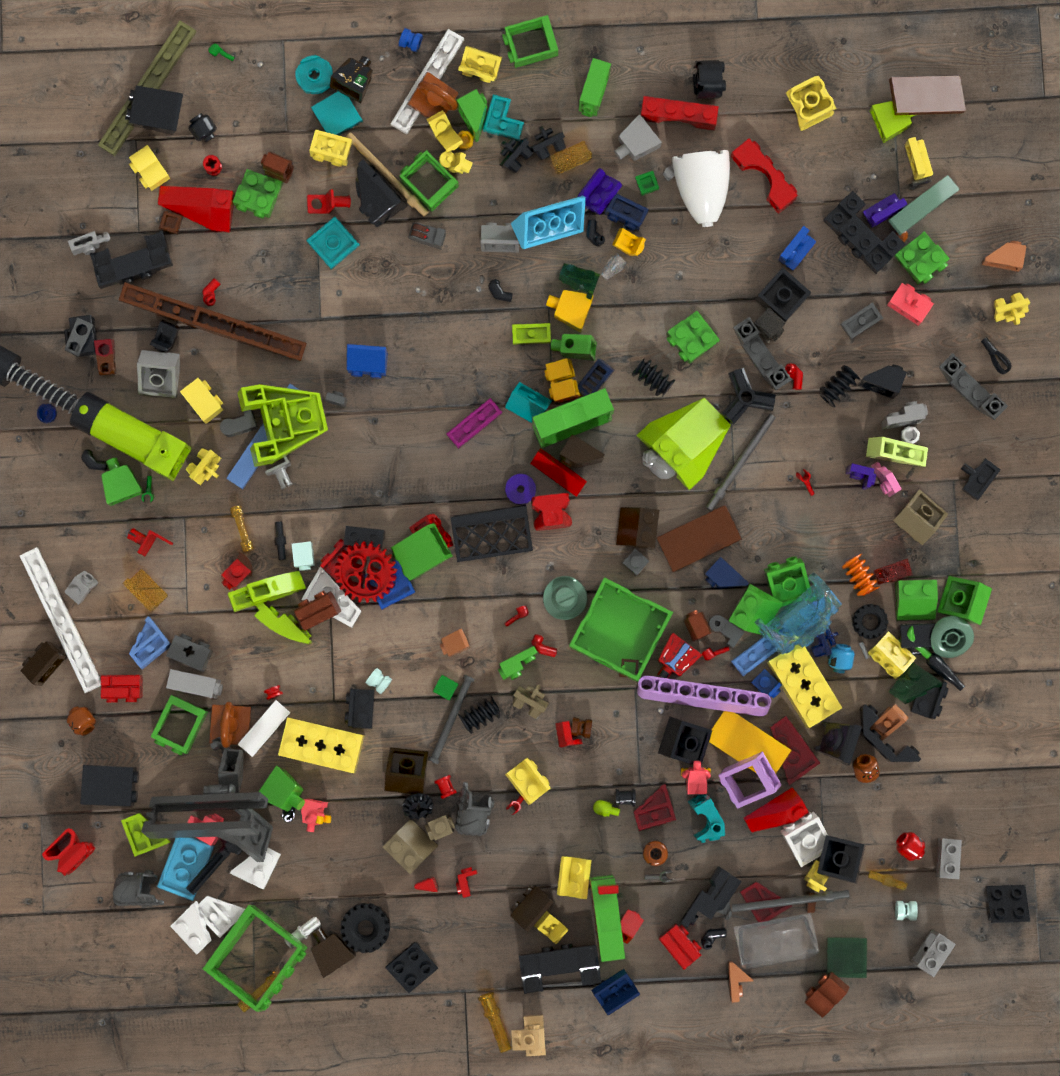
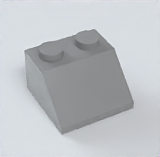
M493 222L482 225L481 252L519 253V241L511 223H505V226L497 225V223Z
M142 350L137 362L138 394L176 398L180 374V354Z

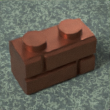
M323 590L314 595V600L309 602L308 599H305L297 604L298 608L294 610V613L300 621L303 630L306 631L341 612V608L331 591L325 593Z

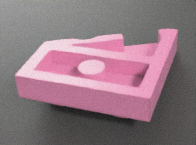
M879 462L871 465L881 482L880 488L885 495L888 494L891 497L901 490L899 483L890 470L885 466L881 467Z

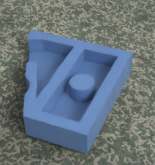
M149 616L145 619L146 623L142 631L139 632L136 643L132 646L129 653L142 670L171 645L170 641Z

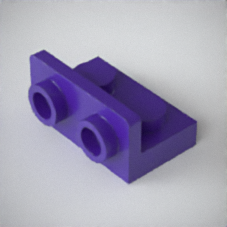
M598 168L577 197L585 196V207L600 215L623 185L620 181L606 175L601 168Z
M893 193L864 210L863 215L871 228L900 212L907 206V202L904 198L899 200L897 195Z
M853 463L847 466L845 474H849V478L855 480L864 478L863 490L874 485L876 480L874 468Z

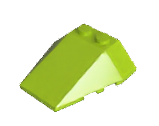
M702 398L650 422L636 436L649 449L652 448L676 472V478L690 490L704 477L731 424L706 398Z

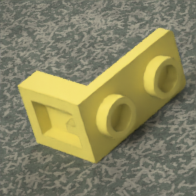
M443 110L426 119L435 138L447 152L455 150L463 144L462 139L452 128Z
M815 860L804 880L808 882L806 886L819 893L820 890L826 891L827 888L824 887L828 876L817 873L820 862Z

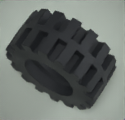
M873 604L860 607L852 618L854 631L865 639H874L881 636L887 629L888 616L885 614V610ZM869 613L874 614L878 619L877 627L872 630L866 629L862 623L863 617Z

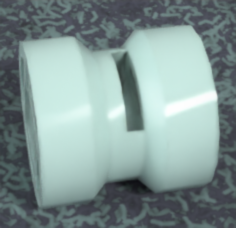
M376 668L367 679L366 684L376 687V691L382 694L392 679L389 676L384 677L382 671Z
M896 901V920H903L904 918L910 921L917 920L918 907L916 901H909L908 903Z

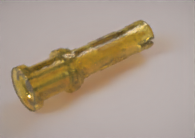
M489 992L479 996L478 1001H481L484 1009L483 1015L488 1018L500 1053L512 1049L499 1015L500 1007H497L493 997L495 994L494 992Z

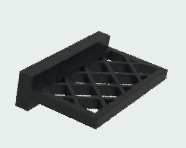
M526 505L450 516L457 562L533 551ZM524 517L525 526L521 531L512 526L515 519ZM497 521H503L508 525L502 534L493 529ZM478 524H484L489 528L483 537L474 531ZM457 527H465L470 531L464 540L457 536ZM509 527L519 533L513 542L504 537ZM490 530L500 536L494 545L485 539ZM471 533L481 539L475 548L466 542ZM522 535L528 540V547L519 548L514 543ZM501 538L511 544L506 551H501L495 547ZM482 541L492 547L487 554H482L476 550ZM463 544H466L473 550L467 557H460L459 550Z

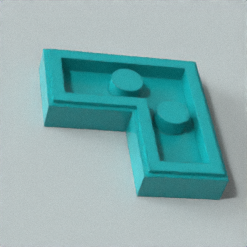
M493 94L483 132L519 141L524 122L507 117L511 99Z

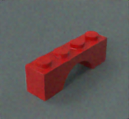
M644 96L641 116L647 122L678 121L690 124L698 129L715 131L719 106Z
M749 138L732 151L730 157L742 171L749 169L758 170L768 178L770 193L766 200L779 214L796 200L798 196L796 194L797 190L792 184H788L784 180L785 176L779 169L776 170L773 167L770 157L762 154L759 144L756 141L752 142Z

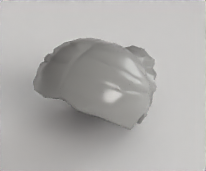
M653 449L646 450L643 453L642 464L647 466L658 478L670 479L676 474Z

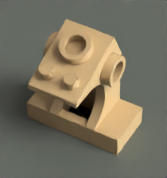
M543 1015L524 1016V1029L511 1030L513 1051L526 1050V1056L546 1055Z

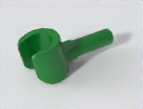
M212 44L208 49L209 53L214 57L221 54L231 61L235 59V57L224 52L218 44Z
M147 476L146 492L141 497L143 502H145L147 494L151 497L150 503L155 498L154 494L151 493L152 476Z

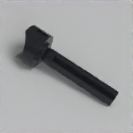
M219 838L223 846L186 889L195 895L231 852L240 855L243 850L237 845Z

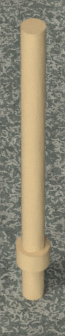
M351 132L346 136V138L352 139V145L405 197L407 203L412 208L414 207L423 217L429 213L419 202L420 199L415 194L412 195Z

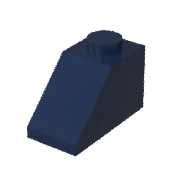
M722 557L704 574L706 577L705 581L711 587L735 588L746 587L749 584Z

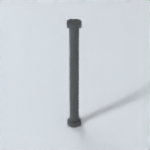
M467 675L463 677V684L432 756L428 758L433 763L439 764L440 754L471 682L475 680Z

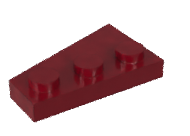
M787 716L770 727L774 739L792 750L782 764L789 785L821 763Z

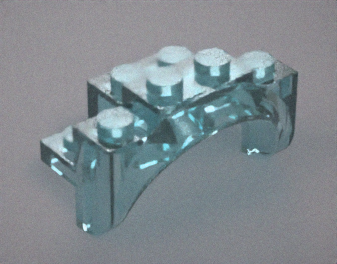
M815 573L808 576L813 585L768 624L765 625L760 618L754 622L760 629L758 632L762 637L769 640L781 654L791 652L795 647L794 645L803 648L812 644L815 637L829 629L828 626L832 623L830 617L837 613L838 607L842 605L827 584ZM817 601V608L812 602Z

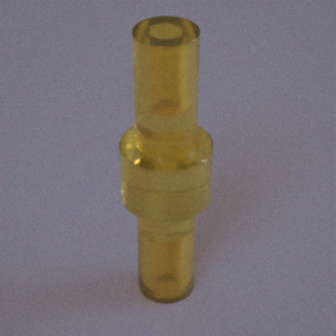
M871 870L868 874V878L882 882L884 886H893L904 891L907 888V883L894 879L891 875H882Z

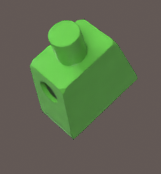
M562 334V340L552 339L551 351H560L565 358L595 361L597 342L592 335Z
M117 457L106 461L109 471L102 473V481L108 505L112 506L144 494L143 488L128 465L120 467Z
M276 765L259 792L268 798V803L287 812L292 807L300 810L305 804V800L299 797L303 792V788L285 769Z

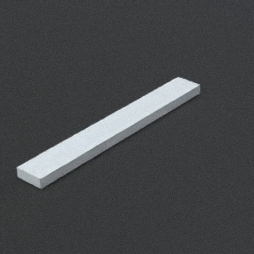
M38 547L20 555L84 693L100 687V676Z

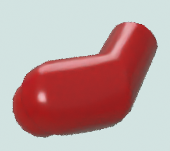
M215 278L202 290L203 302L207 306L215 304L214 291L221 285Z
M787 364L785 370L793 379L792 389L802 390L803 372L795 364Z

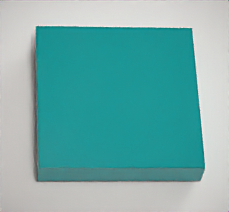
M340 92L332 94L311 107L327 133L339 136L363 122L350 98Z
M335 216L306 240L331 270L360 246Z

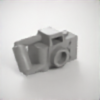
M95 231L69 240L68 243L74 256L80 253L89 255L100 247V243L108 242L110 235L108 232H103L97 236Z

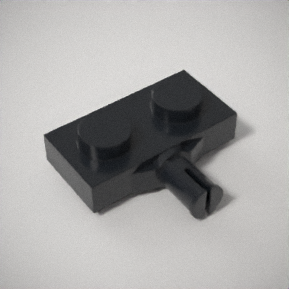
M986 458L975 469L964 463L961 470L970 476L962 490L978 501L1001 469Z

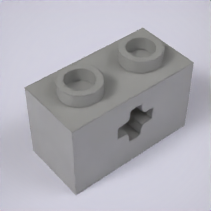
M938 838L936 877L959 879L962 840Z

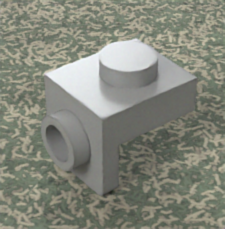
M83 571L74 577L65 593L79 605L84 601L91 589L97 586L98 581L90 573Z

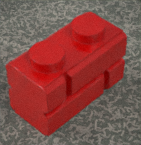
M101 675V699H106V703H118V699H126V702H137V699L143 698V676Z
M674 924L658 939L682 969L685 970L701 956L699 951L702 948L695 940L691 942L688 939L687 935L689 933L683 925L678 926Z

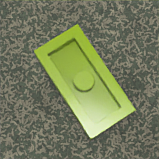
M550 323L512 325L513 345L551 343Z

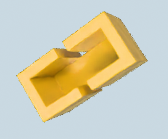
M566 358L545 364L547 369L544 371L547 381L551 382V388H549L551 399L560 403L580 397L577 380L569 379L576 377L572 360Z

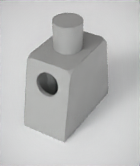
M638 115L619 135L618 141L621 146L615 149L614 153L620 160L629 154L635 161L659 149L662 142L643 117Z

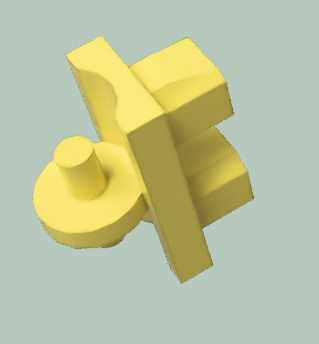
M445 151L439 157L440 164L449 173H469L473 162L465 159L466 154L462 152L452 153L451 151Z
M1020 292L1011 296L1010 300L1012 303L1006 304L1004 298L995 300L994 319L996 322L1005 319L1006 322L1013 321L1014 325H1019L1020 318L1025 317V313L1029 311L1028 305L1030 301L1028 298L1024 299Z
M202 448L197 455L201 462L197 466L194 463H190L186 468L190 475L189 477L200 486L205 480L208 481L212 475L218 478L219 475L215 471L219 467L217 464L222 459L212 450L208 451Z

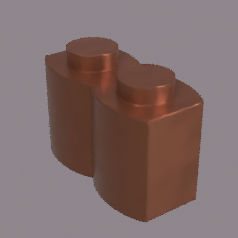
M268 152V154H264L261 161L266 175L288 183L294 170L291 160Z
M695 610L685 615L687 619L684 620V623L693 642L712 633L703 612L699 613L698 610Z
M830 972L828 975L823 974L817 982L819 984L815 988L813 986L810 987L805 994L807 996L805 1003L822 1018L843 999L849 990V986L833 972Z

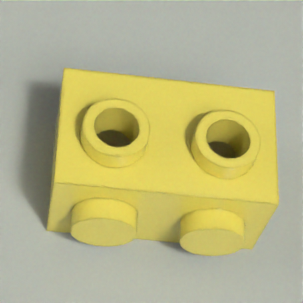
M197 378L180 392L203 422L207 424L224 410L221 407L223 402L217 394L213 397L209 392L212 388L206 380L201 381Z

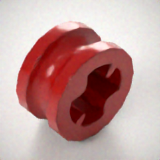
M280 685L264 690V693L267 694V700L283 694L279 690Z

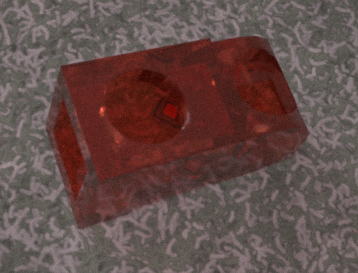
M908 558L874 570L878 585L913 575Z

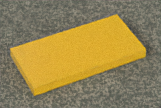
M728 711L722 713L712 728L709 740L711 744L738 762L763 751L775 774L792 751L738 714ZM753 766L748 767L750 770L756 773Z

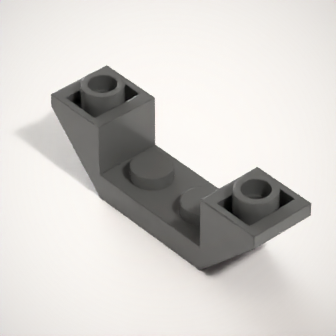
M750 317L733 327L742 348L761 376L775 390H778L792 380L782 364L778 365L759 337L760 332Z
M952 353L939 366L946 380L976 410L995 420L1008 406L995 393L990 395L964 370L966 365Z

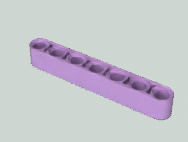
M654 676L641 677L637 688L638 695L643 699L754 716L766 715L771 705L770 696L761 692ZM648 685L651 689L646 690L642 686ZM667 688L670 692L665 693L661 689ZM687 691L689 695H682L680 692ZM700 694H706L708 698H702ZM719 697H725L727 701H721ZM738 700H745L746 704H741ZM762 702L766 706L760 707L757 703Z

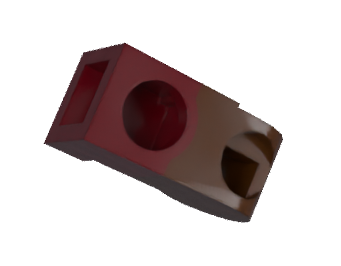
M94 340L99 375L116 374L114 340Z

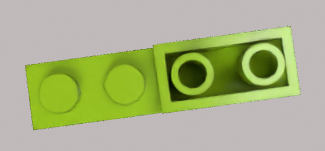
M295 571L247 584L246 587L229 592L227 595L233 611L237 612L266 601H273L305 590L306 587L300 571Z
M264 602L255 605L259 611L254 616L269 629L299 643L309 645L312 643L309 639L311 637L310 633L307 630H301L296 625L298 621L291 614L287 616L284 613L278 618L277 616L280 613L272 605L268 607Z

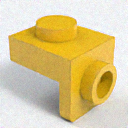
M620 228L612 245L629 256H638L644 249L646 239L637 237L626 229Z

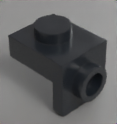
M165 320L160 321L155 338L151 340L150 345L154 346L157 351L168 352L174 346L180 327Z

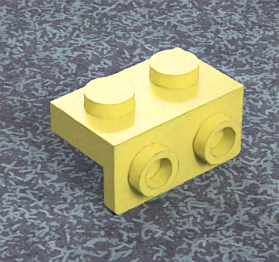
M466 46L458 70L462 71V74L465 76L473 77L475 75L480 77L481 81L490 83L497 78L502 57Z

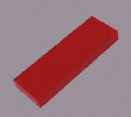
M541 448L530 463L576 497L587 483L585 479Z

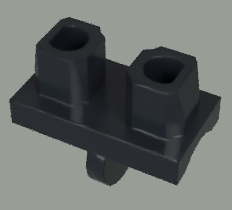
M543 126L538 128L540 133L534 137L536 141L542 138L543 141L530 147L538 158L543 160L550 156L546 146L552 144L556 152L566 148L563 140L565 136L563 132H559L548 138V135L553 133L552 128L544 130Z
M513 139L509 143L503 141L501 146L504 149L500 154L503 157L507 153L509 154L499 165L516 173L522 166L516 160L519 154L527 160L534 153L528 146L530 142L526 139H521L517 144Z

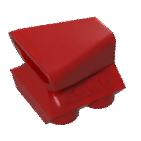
M569 493L531 498L532 509L540 514L534 521V529L536 531L567 528L572 525L571 517L564 511L570 504Z
M68 828L42 853V856L47 861L59 859L57 872H61L66 876L74 872L96 848L93 846V842H79L75 831Z

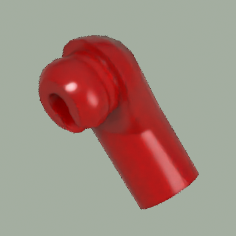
M538 634L534 635L531 644L538 653L555 657L557 648L544 645L542 643L544 638Z

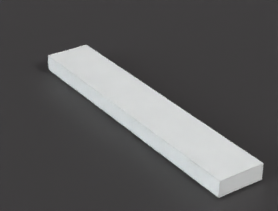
M450 29L446 31L392 120L391 126L408 134L420 114L407 105L409 99L426 72L431 73L439 80L442 78L464 41L462 36Z

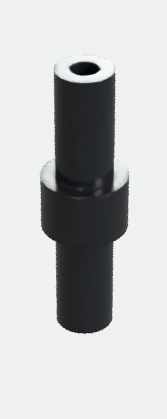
M282 521L275 522L276 537L274 540L278 550V559L286 560L285 545L287 543L286 536L283 533Z

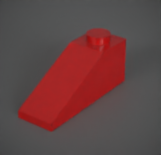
M792 787L743 819L750 831L756 832L794 823L809 812L803 800Z

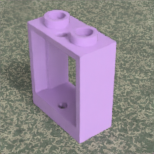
M763 751L724 768L718 775L721 784L728 791L730 800L736 805L737 809L776 793L782 785ZM753 766L765 789L744 797L732 774Z

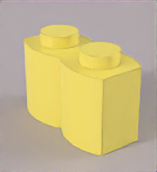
M148 145L129 157L131 160L129 165L134 173H140L142 177L139 180L145 189L149 187L153 191L170 179Z

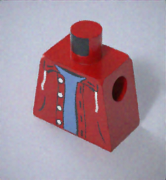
M672 633L657 660L663 665L657 675L660 678L668 679L674 673L680 677L702 654Z

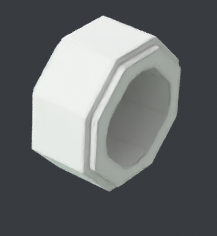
M907 426L901 431L900 439L903 442L914 444L919 440L920 432L916 427Z

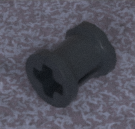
M616 789V806L632 805V807H635V789H632V791Z

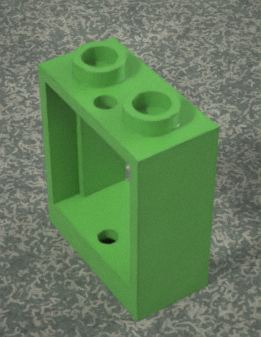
M548 15L505 27V34H502L504 44L509 46L508 58L510 63H514L515 68L558 56L559 50ZM542 27L549 50L518 59L512 36Z
M593 58L579 101V111L584 116L592 117L593 115L597 117L610 76L611 63Z
M427 150L424 153L420 152L410 166L406 165L401 170V175L399 176L400 181L431 212L459 187L458 181ZM427 161L447 181L429 200L408 180Z
M171 695L151 738L155 739L154 743L165 747V745L173 747L171 751L179 755L183 753L188 754L208 711ZM173 705L198 716L184 746L159 735Z

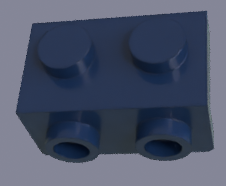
M616 193L606 208L605 215L613 222L617 223L619 221L623 223L624 227L634 231L636 229L639 231L649 209Z
M622 969L591 990L607 1015L612 1014L640 995L625 969Z

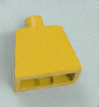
M563 290L560 298L549 295L546 306L556 309L555 319L581 332L594 295Z

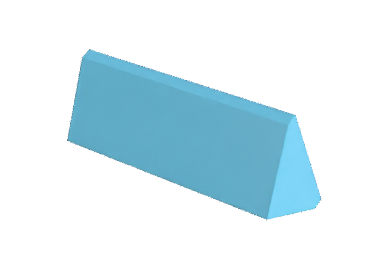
M580 196L523 212L511 223L521 248H530L583 232L586 197Z

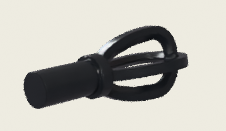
M987 337L984 338L981 343L989 352L988 354L991 356L992 363L997 372L1000 374L1008 373L1012 367L1009 359L999 352ZM995 355H997L1006 365V370H1004L1000 366Z

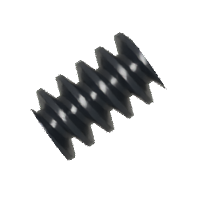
M644 358L633 371L632 376L634 377L639 374V382L645 379L644 386L651 384L649 390L657 389L655 395L663 394V397L672 387L675 379L668 381L669 374L662 376L664 370L661 369L657 372L658 365L656 364L651 367L652 360L650 359L645 362Z
M845 365L841 367L842 371L836 372V376L830 377L831 382H825L826 387L822 386L819 389L823 400L833 408L836 407L833 401L841 402L839 395L846 397L844 390L851 392L852 390L849 385L851 384L856 387L855 379L860 381L859 376L850 367Z
M492 695L490 696L491 702L486 698L484 699V706L478 702L477 710L473 706L470 707L471 713L464 710V717L458 713L464 727L471 734L474 733L473 727L477 730L480 729V723L487 726L486 719L494 722V715L498 719L501 718V711Z

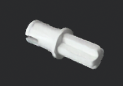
M313 917L304 925L298 926L297 930L291 935L302 941L307 939L308 935L317 929L321 923L317 917ZM284 939L286 944L292 949L294 946Z

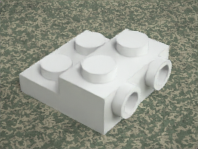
M814 811L812 813L809 812L794 823L783 826L784 829L780 832L800 867L821 856L825 837L828 834Z

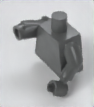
M221 737L213 739L211 748L214 751L222 750V759L218 771L219 784L204 786L203 795L240 793L243 780V750L231 749L230 747L224 748L221 744Z

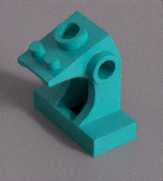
M698 794L688 800L689 805L696 814H704L707 819L705 827L694 834L697 840L705 843L706 839L715 841L719 840L721 836H725V823L707 794Z

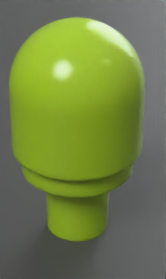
M598 800L593 805L594 812L600 816L609 817L610 814L619 816L620 809L612 807L613 804L608 801Z

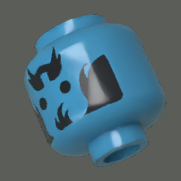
M836 644L835 647L830 649L828 665L834 668L833 671L836 673H845V670H851L853 667L855 652L849 645Z

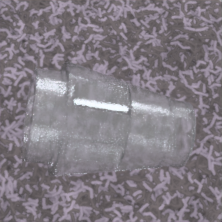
M616 253L610 257L600 274L608 281L624 270L627 262Z

